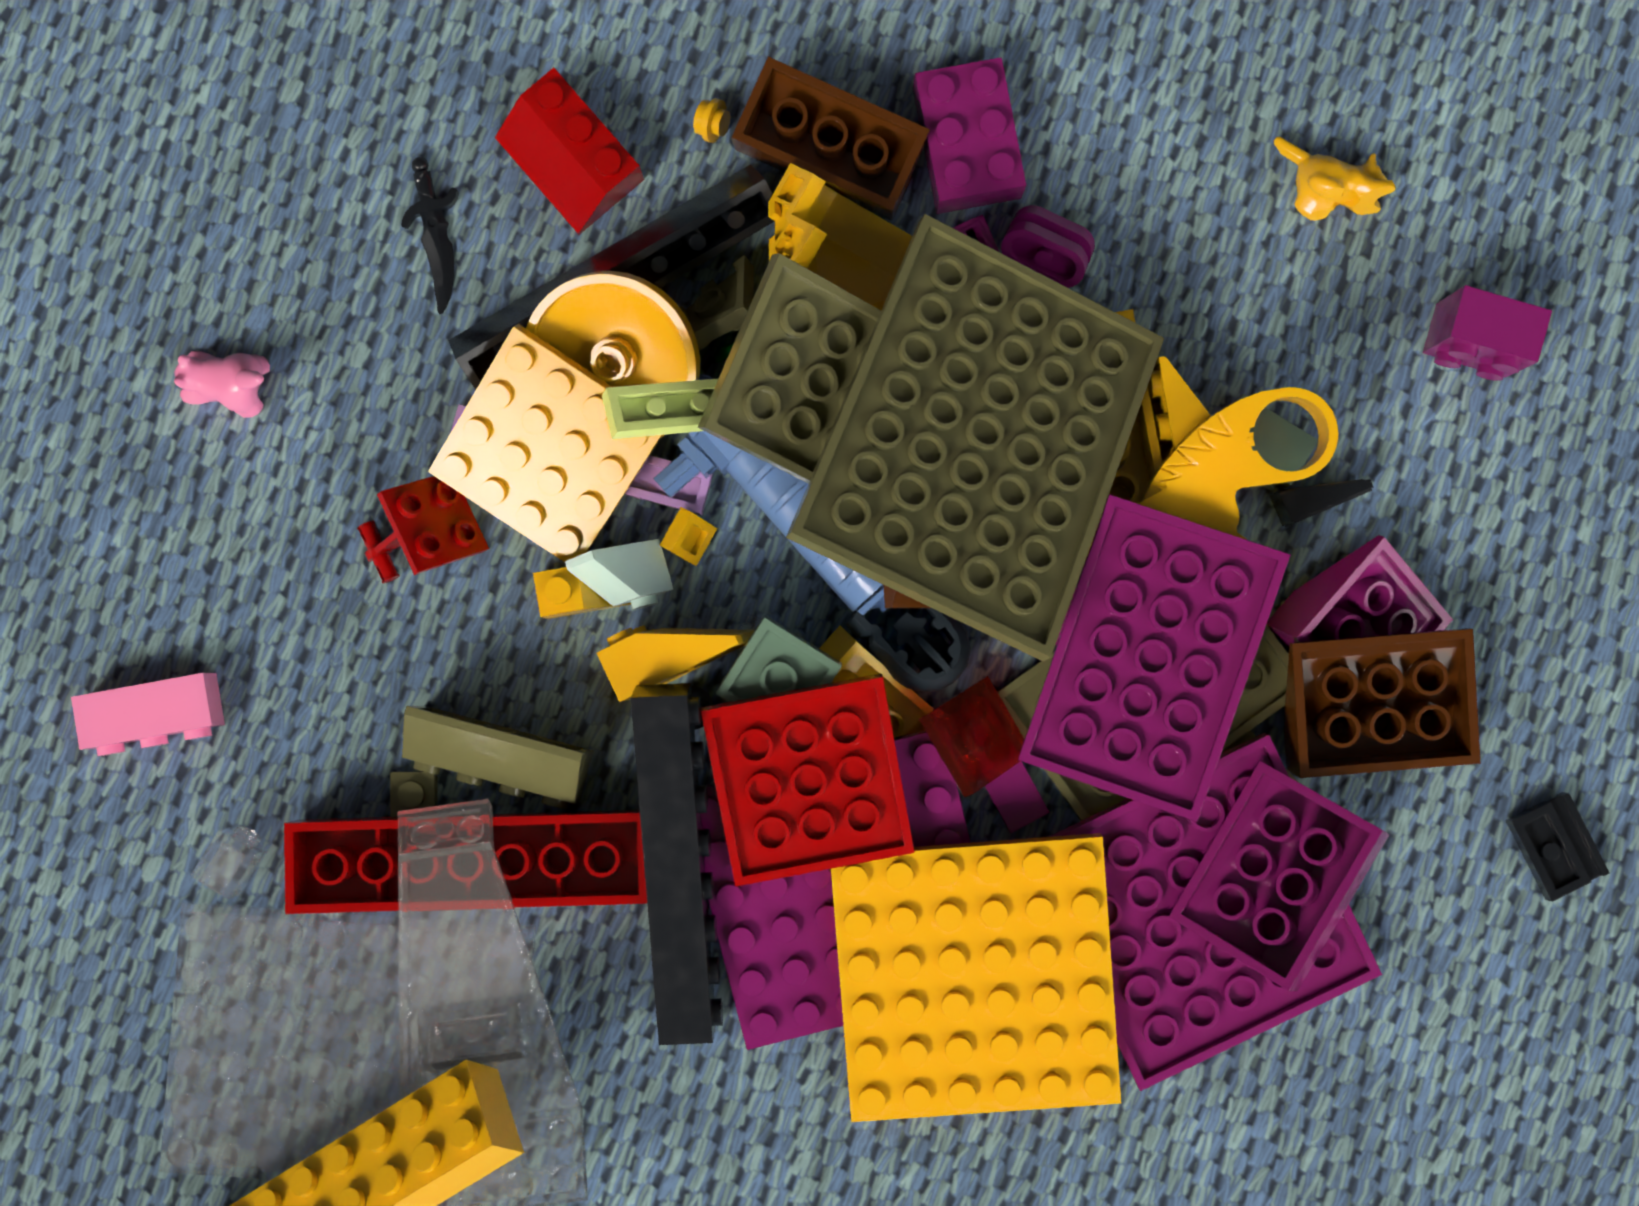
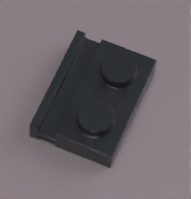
M1561 792L1556 797L1543 801L1505 820L1545 900L1553 902L1591 883V880L1609 874L1569 793Z

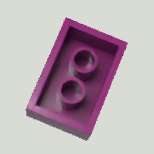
M1002 57L915 73L913 95L919 125L930 129L924 145V152L936 214L1021 199L1027 185Z

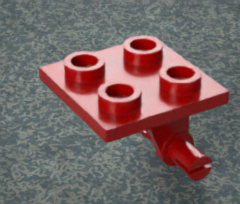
M435 476L386 489L377 494L394 531L386 539L382 540L374 520L357 527L367 547V551L364 554L368 562H374L383 584L400 577L389 555L392 550L401 546L414 575L480 554L489 549L465 496Z

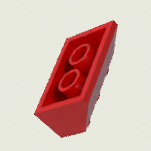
M554 67L520 95L495 136L499 144L578 235L644 180L640 165Z

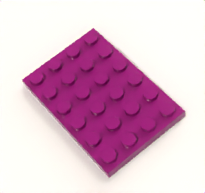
M1109 494L1018 760L1198 822L1291 554Z

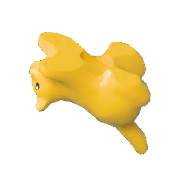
M1275 137L1274 145L1280 154L1298 166L1296 175L1298 194L1294 205L1297 211L1309 220L1316 221L1326 218L1337 205L1345 206L1357 215L1378 213L1381 210V205L1377 199L1394 192L1396 189L1394 182L1387 180L1380 166L1377 165L1375 153L1369 156L1366 163L1356 166L1329 155H1311L1282 137Z

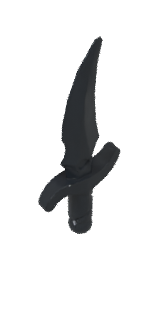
M417 157L412 161V169L415 172L413 176L419 202L412 205L405 212L401 225L403 228L408 229L417 217L421 216L423 235L421 242L426 251L433 275L437 311L439 314H443L452 294L454 252L452 243L447 235L449 223L444 219L442 211L448 210L455 205L459 192L456 188L452 187L444 198L436 199L431 173L427 171L429 164L425 158Z

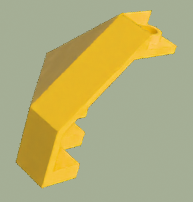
M790 163L768 202V217L775 221V235L769 238V261L772 255L780 253L882 310L912 235L826 186V182L815 174Z

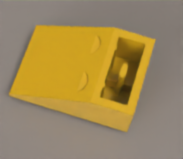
M1166 356L1157 358L1148 383L1162 462L1195 427L1211 416Z

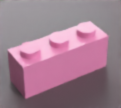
M198 673L71 697L79 750L96 749L97 756L126 752L124 743L140 741L141 748L169 744L168 735L184 733L185 740L212 736L211 727L225 725L216 673Z

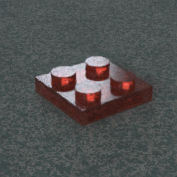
M988 676L975 682L919 718L964 797L976 793L1021 762L1018 760L1024 737Z

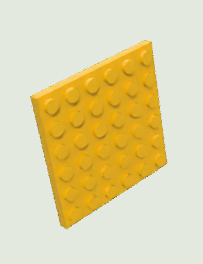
M1101 833L914 847L915 853L831 869L851 1122L1121 1104L1104 847Z

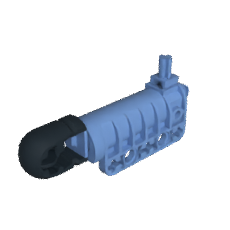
M700 374L699 380L713 379L705 374ZM705 431L689 432V435L677 444L683 453L653 478L665 493L672 498L700 472L706 479L717 469L723 476L729 473L785 537L808 486V483ZM789 540L852 612L856 611L848 620L846 626L857 638L867 639L868 651L886 667L896 681L906 688L921 693L938 692L953 684L968 666L971 650L968 632L962 622L933 608H924L932 617L930 622L931 629L934 631L942 629L950 640V644L940 634L932 638L923 628L927 620L925 618H914L908 612L892 625L897 632L896 644L901 646L907 643L915 652L911 661L919 668L920 671L917 673L905 663L908 659L907 652L904 650L895 652L881 637L882 630L877 624L871 625L864 617L871 609L878 608L882 613L888 609L885 608L883 584Z

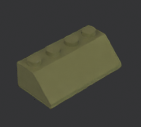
M406 706L402 758L415 761L414 769L439 775L441 768L458 772L456 776L457 781L476 786H482L483 779L499 783V792L524 798L526 791L543 795L541 803L562 809H567L568 803L576 804L581 800L593 750L429 706Z

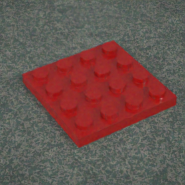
M882 673L701 707V716L735 887L915 853Z

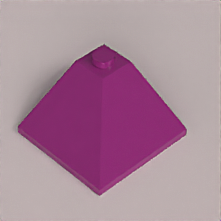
M1378 535L1294 590L1267 621V625L1289 649L1290 643L1440 631L1445 630L1453 619L1387 539Z

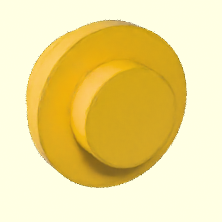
M714 98L711 101L703 100L696 109L693 122L694 132L702 135L703 140L706 142L714 143L718 140L719 136L723 137L728 131L731 116L730 112L727 111L724 100Z

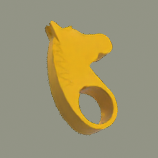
M1287 387L1267 390L1240 399L1200 423L1170 452L1149 482L1143 500L1137 504L1247 540L1237 532L1239 510L1235 498L1236 492L1242 488L1302 480L1322 470L1332 458L1337 447L1338 425L1335 415L1330 406L1320 396L1302 388ZM1288 401L1296 403L1307 410L1316 423L1318 430L1316 451L1311 460L1296 471H1283L1272 467L1264 461L1257 450L1253 451L1251 447L1255 446L1254 432H1250V429L1255 426L1261 411L1271 402Z

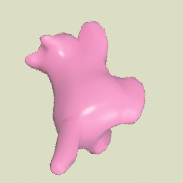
M191 351L188 355L183 354L178 357L179 364L174 371V383L182 388L180 397L183 402L197 405L208 402H220L227 409L234 411L243 418L254 417L262 411L264 404L258 396V389L264 381L263 375L270 372V364L264 356L236 353L225 358H219L202 351Z

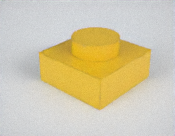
M680 507L660 546L690 564L697 566L718 528L696 514Z

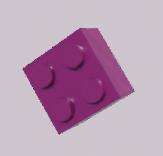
M1464 285L1436 304L1423 353L1434 356V363L1447 368H1460L1461 365L1477 369L1476 375L1481 378L1501 381L1503 377H1508L1538 363L1552 310Z

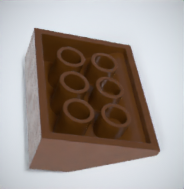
M1465 628L1290 643L1284 714L1286 769L1299 778L1481 764L1473 629Z

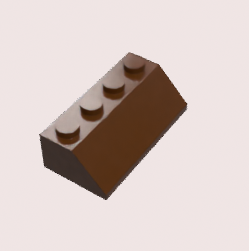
M768 56L731 139L735 150L783 172L792 163L815 174L826 182V186L854 203L892 221L911 181L930 129Z

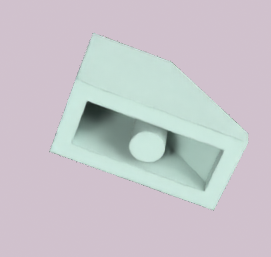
M660 539L595 549L565 561L567 570L612 606L631 603L633 610L642 609L658 604L657 595L673 590L664 553L660 546Z

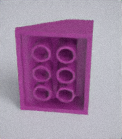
M1259 761L1169 917L1287 991H1298L1389 837V834L1271 766Z

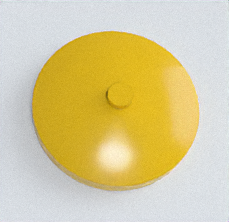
M598 271L572 278L555 288L539 303L526 327L527 330L612 387L699 380L700 377L699 348L694 331L684 312L663 290L635 275L617 271Z

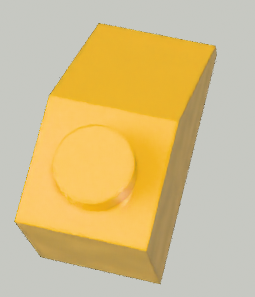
M567 567L533 573L540 617L545 619L631 605V603L612 606L570 573Z

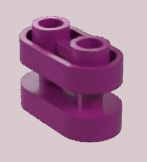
M1035 205L1025 206L1015 214L1001 244L1002 254L1067 288L1076 286L1083 279L1095 249L1094 238L1085 227Z

